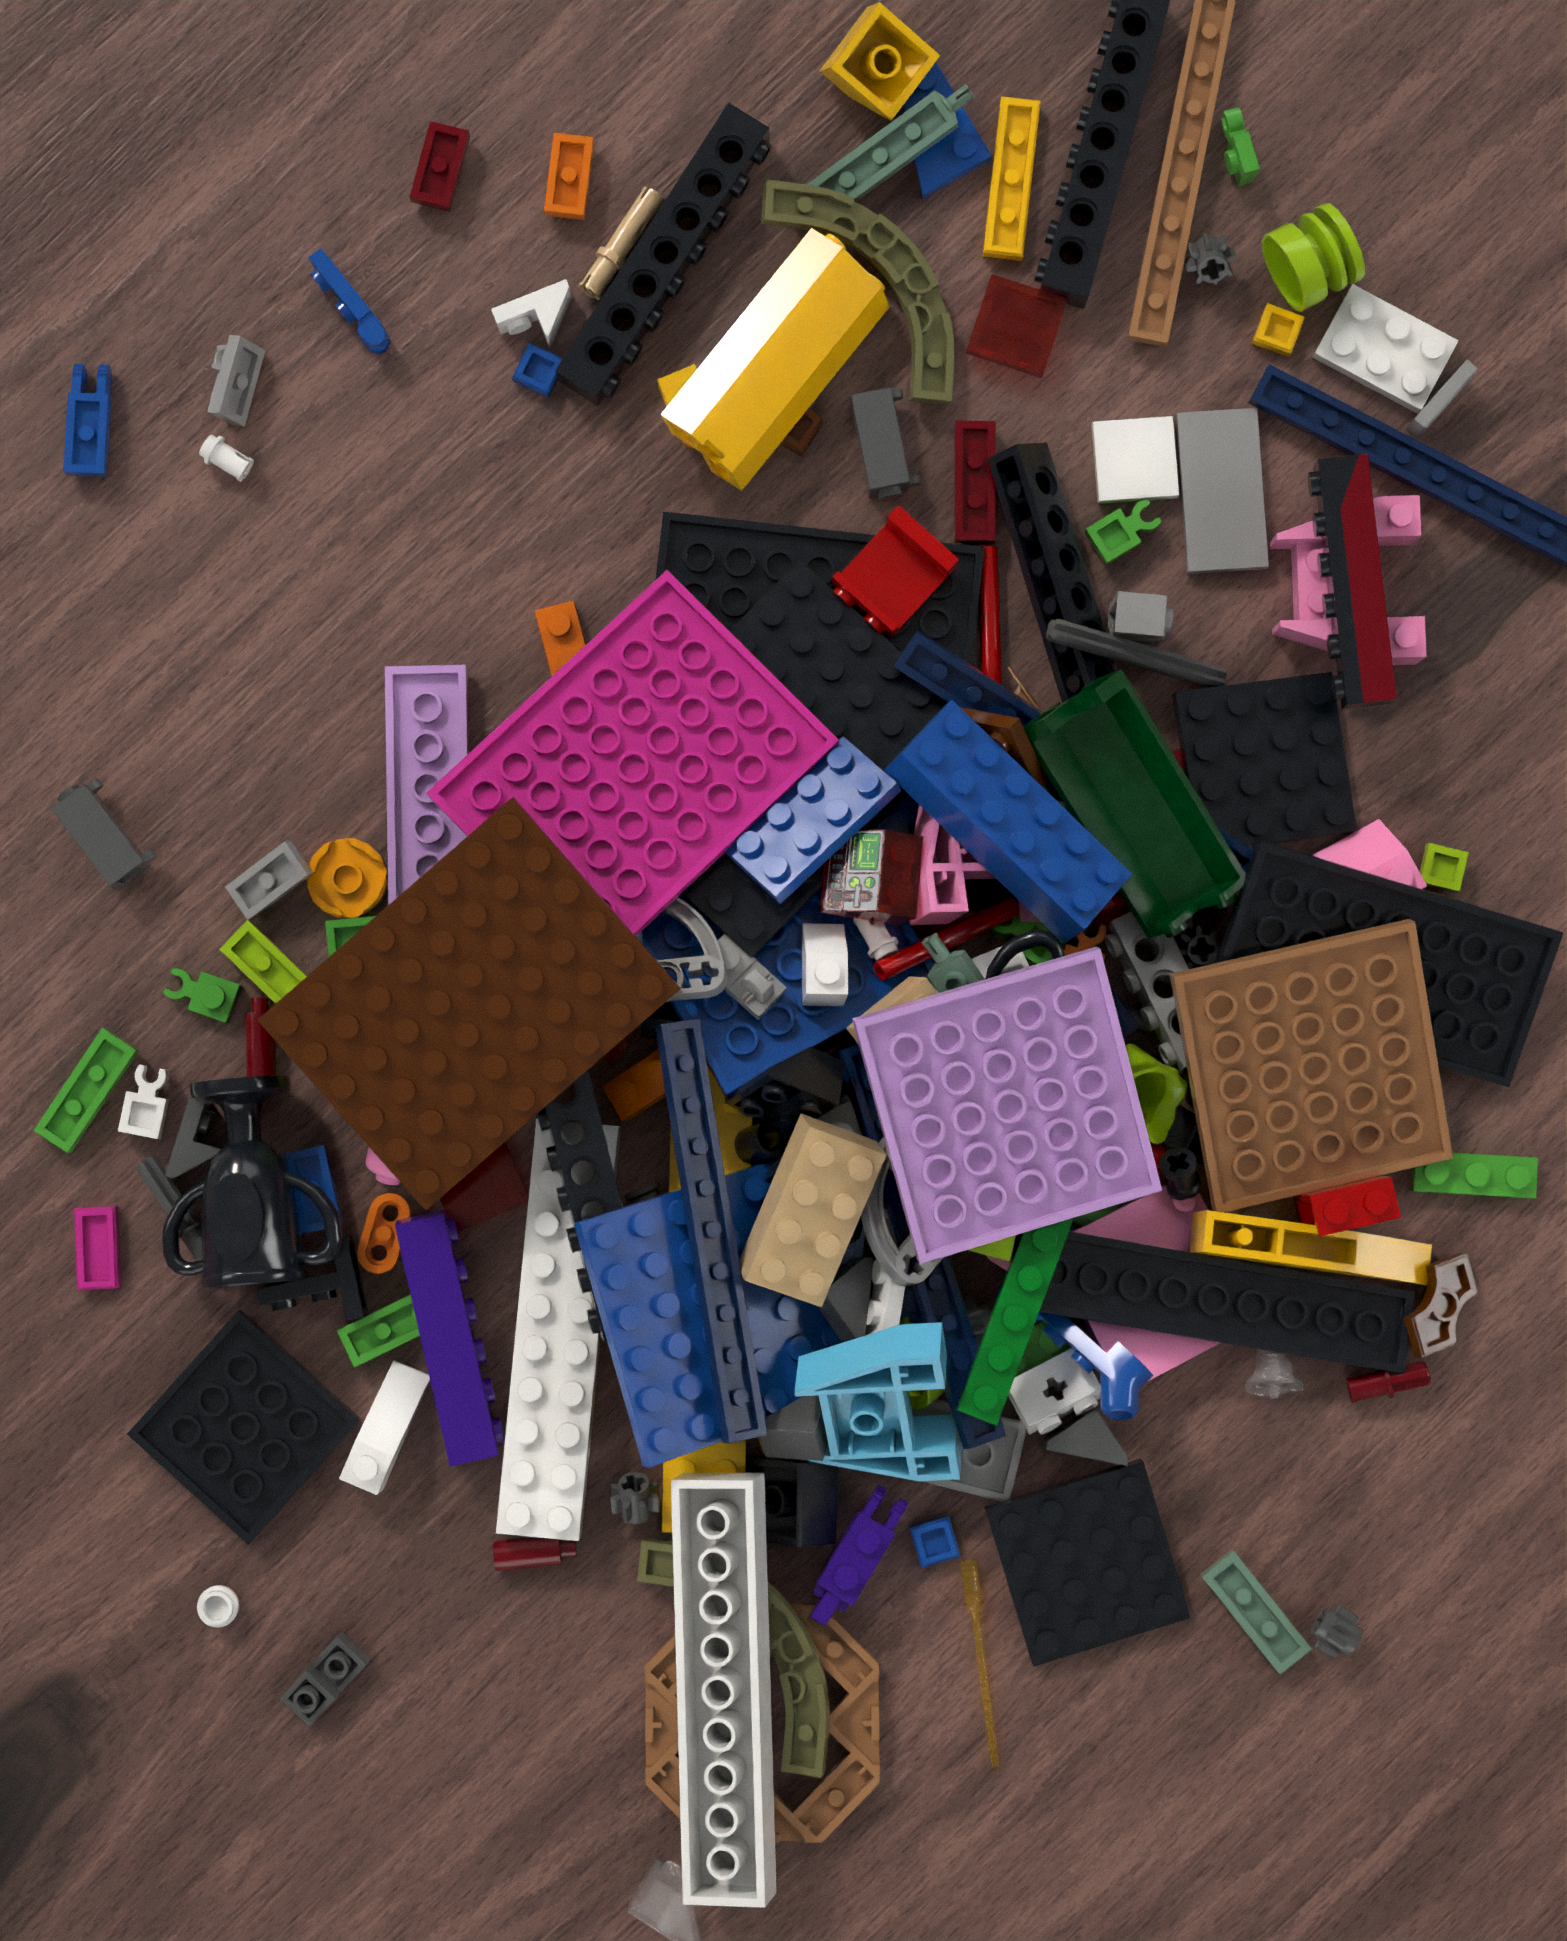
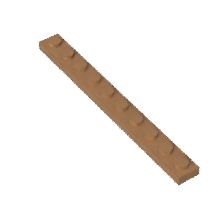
M1194 0L1127 340L1167 347L1236 0Z

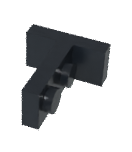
M353 1236L342 1237L340 1251L334 1257L337 1272L256 1289L259 1306L271 1303L272 1311L297 1306L295 1298L311 1295L313 1302L337 1297L336 1289L340 1288L347 1320L369 1315Z

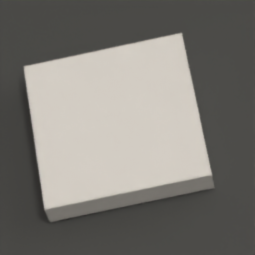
M1173 416L1092 422L1098 504L1176 499L1179 497Z

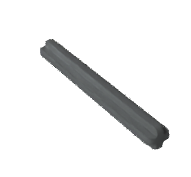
M1061 619L1051 620L1048 624L1046 638L1050 642L1208 688L1225 685L1227 671L1223 667Z

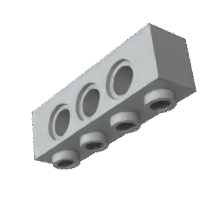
M1132 912L1112 920L1107 926V935L1104 936L1106 947L1113 958H1119L1125 970L1122 972L1124 983L1132 995L1137 994L1143 1006L1140 1009L1143 1022L1148 1030H1155L1161 1042L1158 1049L1165 1065L1177 1069L1178 1073L1181 1074L1187 1071L1181 1035L1177 1034L1171 1026V1020L1178 1018L1170 974L1188 970L1189 968L1173 937L1167 938L1163 934L1148 939ZM1140 945L1148 947L1153 953L1154 960L1151 962L1140 960L1135 954V947ZM1153 983H1166L1171 989V998L1165 999L1157 996L1153 990Z

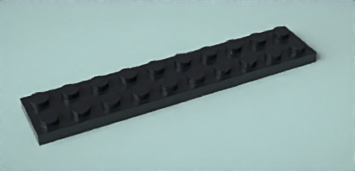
M1069 1231L1039 1312L1404 1373L1409 1335L1403 1317L1411 1314L1413 1311L1415 1292ZM1021 1234L1016 1235L1013 1254L1015 1252Z

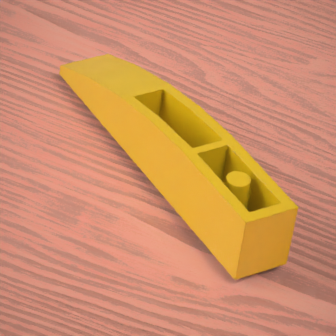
M1210 1210L1193 1213L1189 1248L1190 1253L1424 1286H1427L1428 1282L1426 1265L1430 1264L1432 1251L1431 1244L1349 1230L1319 1237L1316 1225Z

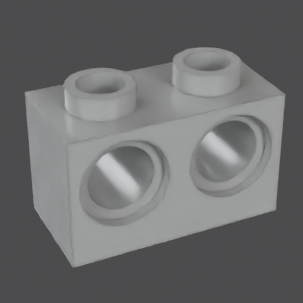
M1118 591L1108 607L1106 633L1156 647L1161 640H1165L1166 632H1171L1173 608H1166V595Z

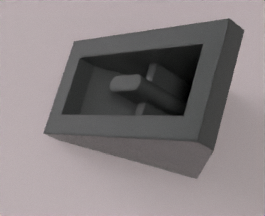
M872 1257L852 1258L838 1268L823 1306H817L841 1341L847 1342L865 1336L874 1260Z
M819 1395L803 1396L765 1418L767 1435L758 1437L762 1453L766 1457L823 1461L828 1440Z
M1095 1408L1085 1414L1076 1415L1043 1439L1042 1446L1049 1451L1125 1466L1128 1465L1129 1457Z

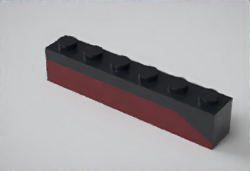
M1368 453L1318 459L1313 467L1314 472H1308V489L1310 497L1317 496L1318 512L1313 513L1312 520L1315 537L1322 538L1323 553H1318L1317 555L1318 572L1320 578H1326L1328 594L1322 595L1324 618H1331L1333 634L1327 635L1329 659H1336L1338 675H1332L1334 700L1341 699L1342 709L1391 704L1397 699Z

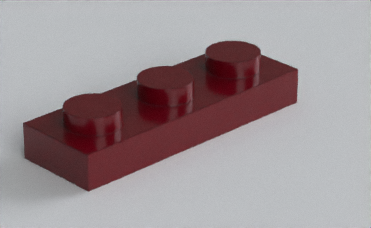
M955 420L954 543H995L996 486L987 459L996 455V421Z

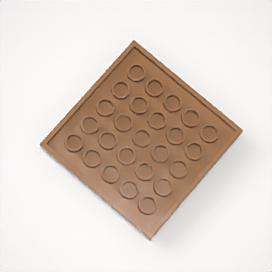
M1406 919L1170 974L1213 1211L1228 1212L1453 1158L1415 921Z

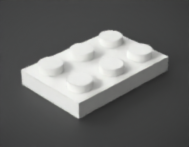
M1352 284L1312 358L1418 414L1427 401L1459 340Z

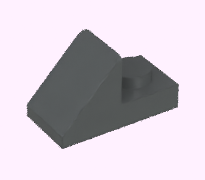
M189 1097L165 1176L182 1178L212 1162L222 1148L201 1141L202 1136L208 1135L213 1126L215 1112L210 1111L213 1102Z

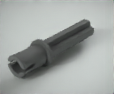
M152 1155L137 1165V1171L168 1216L176 1200L182 1194L173 1180L165 1176L166 1170L157 1156ZM190 1207L180 1225L179 1239H182L194 1259L199 1261L203 1259L201 1219L198 1220Z

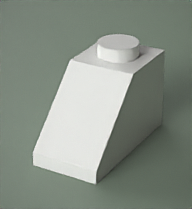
M803 923L802 1006H844L848 996V951L844 924Z

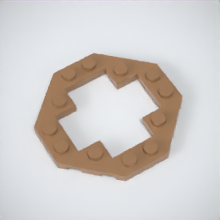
M789 1603L806 1626L816 1646L823 1668L848 1692L830 1710L829 1732L849 1752L793 1809L774 1792L775 1843H780V1841L822 1843L880 1783L879 1662L833 1616H831L826 1626L810 1618L809 1615L816 1603ZM674 1634L645 1663V1785L680 1819L679 1755L677 1754L676 1645Z

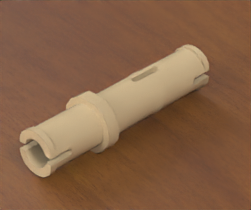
M643 187L606 246L599 247L595 253L596 261L582 282L578 284V287L591 298L596 300L602 298V294L616 273L620 271L625 263L624 261L664 203V198L657 191Z

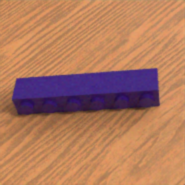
M444 1209L396 1220V1233L449 1465L451 1467L498 1456V1443L505 1442L500 1417L492 1419L489 1403L496 1402L491 1378L483 1379L480 1363L487 1362L482 1338L474 1339L471 1323L478 1322L473 1298L465 1299L462 1283L469 1282L464 1258L456 1259L453 1243L460 1242L455 1218L447 1219Z

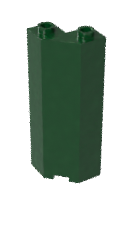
M1122 669L1094 680L1084 686L1079 694L1062 704L1059 701L1024 726V730L1039 763L1071 815L1132 873L1118 891L1148 939L1163 934L1167 938H1171L1188 927L1186 920L1198 910L1213 905L1221 909L1238 899L1237 891L1243 887L1245 879L1243 868Z

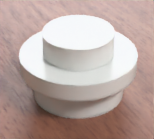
M215 1585L209 1587L198 1599V1615L208 1626L224 1627L230 1624L238 1614V1597L227 1586Z

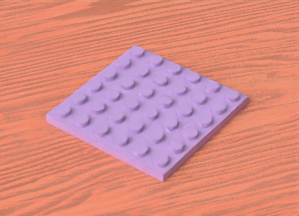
M1093 947L852 1018L914 1250L920 1264L1162 1191L1100 948Z

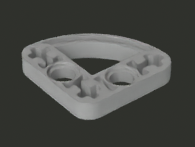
M677 897L662 913L673 917L683 924L698 940L705 955L657 960L665 970L677 974V984L681 987L666 1002L716 996L724 990L728 978L722 950L704 918L692 906ZM641 931L636 937L643 944ZM708 967L712 969L714 974H718V976L711 978L710 985H704L702 979L695 978L689 979L691 987L685 988L686 979L683 969H688L691 977L704 975V969Z
M883 1137L878 1144L887 1155L863 1209L861 1219L867 1241L879 1264L896 1283L902 1286H911L924 1281L944 1257L922 1264L917 1260L913 1266L917 1273L913 1272L907 1275L903 1271L906 1268V1263L903 1259H910L916 1256L910 1234L897 1248L886 1224L883 1208V1190L888 1168L892 1172L893 1169Z

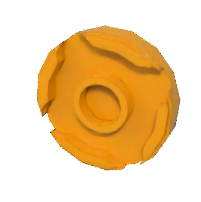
M355 838L338 839L324 844L312 856L309 863L313 874L306 881L313 902L325 913L340 919L358 918L371 913L382 902L388 888V870L382 856L371 845Z

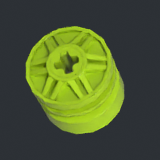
M1323 203L1315 207L1312 213L1306 212L1302 214L1298 220V227L1293 223H1286L1265 234L1261 240L1264 260L1272 280L1287 303L1296 311L1303 312L1325 300L1328 295V287L1332 291L1340 292L1347 284H1355L1362 280L1365 275V263L1357 239L1346 219L1330 203Z

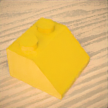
M878 2L864 10L819 72L848 97L891 121L940 55L883 4Z

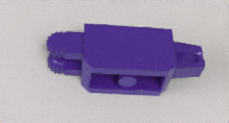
M879 1484L873 1490L861 1512H855L814 1581L817 1584L812 1593L820 1598L809 1617L823 1626H826L836 1608L845 1613L849 1605H854L896 1533L892 1531L908 1505V1502L899 1498L891 1507L883 1525L871 1519L875 1509L885 1497L886 1488Z

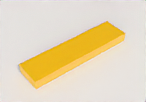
M1001 96L982 257L1022 261L1041 101Z

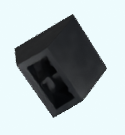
M809 1047L769 1067L725 1098V1104L739 1109L745 1116L757 1117L774 1124L780 1131L793 1133L800 1114L818 1119L839 1106L845 1061Z

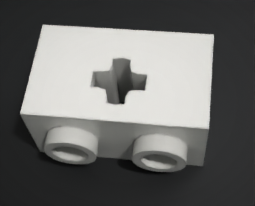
M1072 1348L1014 1378L1008 1397L1029 1435L1036 1431H1039L1040 1435L1048 1433L1062 1424L1061 1418L1074 1411L1077 1416L1085 1414L1098 1405L1100 1384L1093 1371L1088 1374L1072 1359L1071 1355L1075 1352ZM1054 1386L1057 1391H1062L1063 1399L1057 1401L1054 1396L1048 1397V1389Z

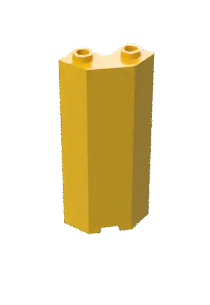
M811 228L660 414L671 434L702 453L711 472L742 491L890 308L882 282L872 274H869L846 251V247L837 237L829 233L824 236Z

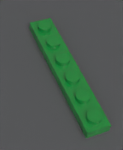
M1074 1218L1021 1233L955 1410L997 1426Z

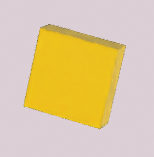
M1267 303L1251 344L1290 357L1305 317Z

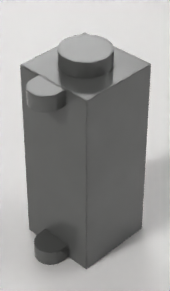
M891 387L853 394L850 401L868 497L878 496L879 501L900 498L903 496V491H908V488L921 484L919 475H908L894 405L895 401L903 399L902 389L891 390Z
M99 779L93 780L88 785L83 784L80 787L73 785L58 796L57 800L59 803L51 809L111 887L121 889L151 866L150 863L157 855L152 849L143 854L97 794L103 787Z

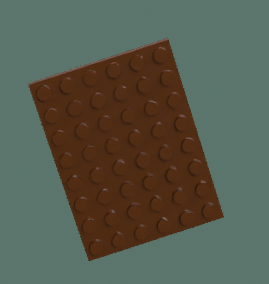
M512 797L257 1021L418 1203L427 1210L677 993L681 987L520 803Z

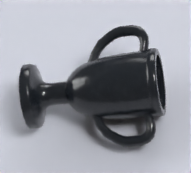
M290 1076L241 1077L190 1084L191 1096L194 1099L214 1102L224 1111L227 1144L219 1150L212 1160L206 1179L191 1187L176 1200L163 1226L162 1245L163 1256L167 1266L175 1273L184 1276L204 1273L202 1276L204 1288L305 1279L307 1271L304 1264L323 1265L333 1260L340 1251L342 1242L341 1221L333 1202L321 1187L304 1177L288 1172L279 1154L270 1145L262 1141L260 1121L262 1105L267 1099L290 1090ZM294 1188L307 1195L323 1217L325 1244L318 1251H303ZM203 1197L201 1219L203 1259L188 1262L180 1254L179 1229L188 1209L197 1199Z

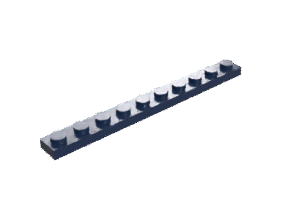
M1268 364L1248 402L1249 404L1348 455L1368 453L1369 466L1567 567V517Z
M919 630L916 631L894 665L895 668L947 702L953 700L962 708L1017 717L1020 719L1023 727L1042 713L1041 710ZM1218 827L1246 873L1253 849Z
M700 1019L656 1025L657 1043L722 1443H733L766 1436L765 1418Z
M856 1045L842 1049L836 1053L838 1059L845 1061L844 1078L864 1137L879 1143L884 1135L860 1047ZM888 1168L884 1183L883 1199L898 1246H900L908 1237L910 1231L894 1172ZM916 1256L910 1258L907 1274L917 1273L913 1268L917 1261ZM945 1256L924 1281L911 1285L923 1323L942 1322L947 1350L944 1390L963 1449H971L1006 1436L1001 1417L996 1426L955 1410L978 1351V1346L949 1256Z

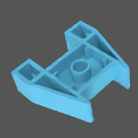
M942 1322L897 1325L799 1356L795 1397L819 1395L828 1440L823 1461L809 1460L810 1462L914 1481L960 1480L962 1443L953 1415L913 1416L909 1391L945 1389L947 1350Z

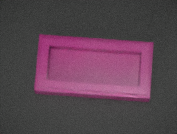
M118 1206L74 1208L77 1290L121 1288Z

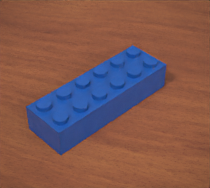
M953 700L949 701L884 769L901 788L1063 943H1066L1085 930L1132 875L1115 856Z

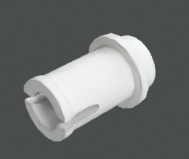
M211 434L199 451V455L204 458L205 464L210 465L213 463L240 482L246 478L254 463V459L248 458L226 444L223 436L215 437Z
M877 909L867 910L868 916L862 911L854 917L853 922L857 925L869 947L868 955L870 958H875L876 961H879L899 951L896 946L898 944L897 938L890 936L878 915Z

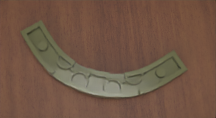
M766 180L763 184L761 224L809 231L812 228L824 235L829 233L868 259L882 273L892 287L906 317L911 341L909 401L949 405L953 397L954 378L952 322L949 312L946 313L945 305L938 289L939 282L915 244L881 213L879 215L875 214L866 207L854 202V198L846 194L807 184Z
M651 1538L641 1540L638 1582L674 1587L672 1541ZM768 1582L769 1648L780 1671L779 1678L784 1694L786 1713L781 1771L822 1778L826 1767L830 1719L828 1687L824 1669L816 1646L806 1626L788 1601Z

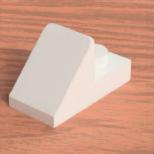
M565 279L491 310L501 335L507 332L510 335L522 333L532 326V322L538 320L547 344L551 348L572 296L568 282Z

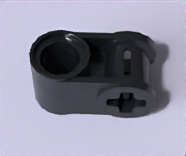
M767 1121L761 1122L738 1132L734 1142L735 1152L747 1164H757L780 1155L783 1156L792 1132L780 1131L774 1124Z

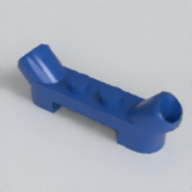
M1001 1287L996 1291L995 1302L997 1300ZM1039 1312L1036 1322L1042 1321L1047 1325L1042 1331L1058 1347H1061L1064 1343L1069 1345L1075 1351L1071 1355L1072 1359L1088 1374L1093 1369L1100 1374L1101 1411L1108 1418L1114 1420H1128L1139 1413V1390L1153 1377L1148 1368L1119 1341L1106 1353L1066 1316Z

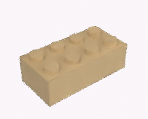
M800 1114L739 1259L740 1271L745 1281L819 1307L823 1306L887 1155L877 1141Z

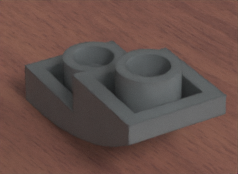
M341 1631L280 1699L310 1727L370 1662L371 1658Z

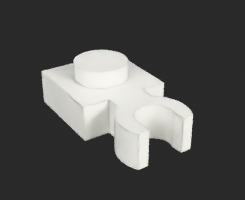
M139 1064L135 1071V1081L139 1086L138 1093L126 1091L118 1131L161 1139L169 1099L160 1098L158 1094L159 1090L168 1083L169 1071L160 1069L158 1079L150 1083L146 1079L147 1066Z

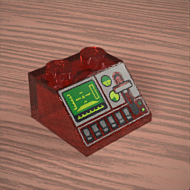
M859 830L824 863L820 912L893 925L916 919L924 836L890 830Z

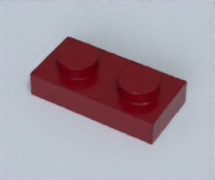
M430 121L410 193L412 203L450 212L470 140L468 130Z

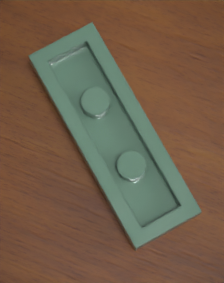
M1234 1550L1228 1551L1200 1574L1280 1675L1312 1650Z

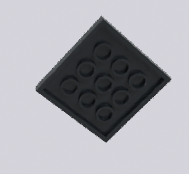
M1332 672L1186 690L1172 694L1184 773L1215 824L1249 847L1255 846L1257 839L1274 844L1348 834L1357 831L1337 700H1334L1332 692Z
M238 1310L127 1435L249 1545L362 1419L242 1310Z
M1141 1458L1128 1462L1127 1466L1118 1465L984 1507L1033 1667L1190 1618L1146 1468Z

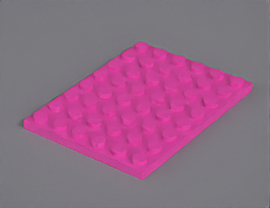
M666 570L426 794L466 836L471 834L509 799L514 797L632 933L637 936L719 859L742 833L746 832L771 806L776 804L801 778L839 744V739Z

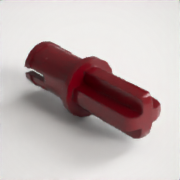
M1422 1361L1405 1365L1404 1373L1381 1370L1346 1378L1352 1403L1384 1395L1394 1398V1393L1428 1386L1431 1383L1428 1366Z

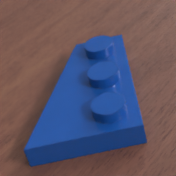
M937 62L934 63L902 106L903 113L934 90L945 98L954 93ZM963 107L955 112L959 127L913 160L916 166L922 200L991 161L992 155Z

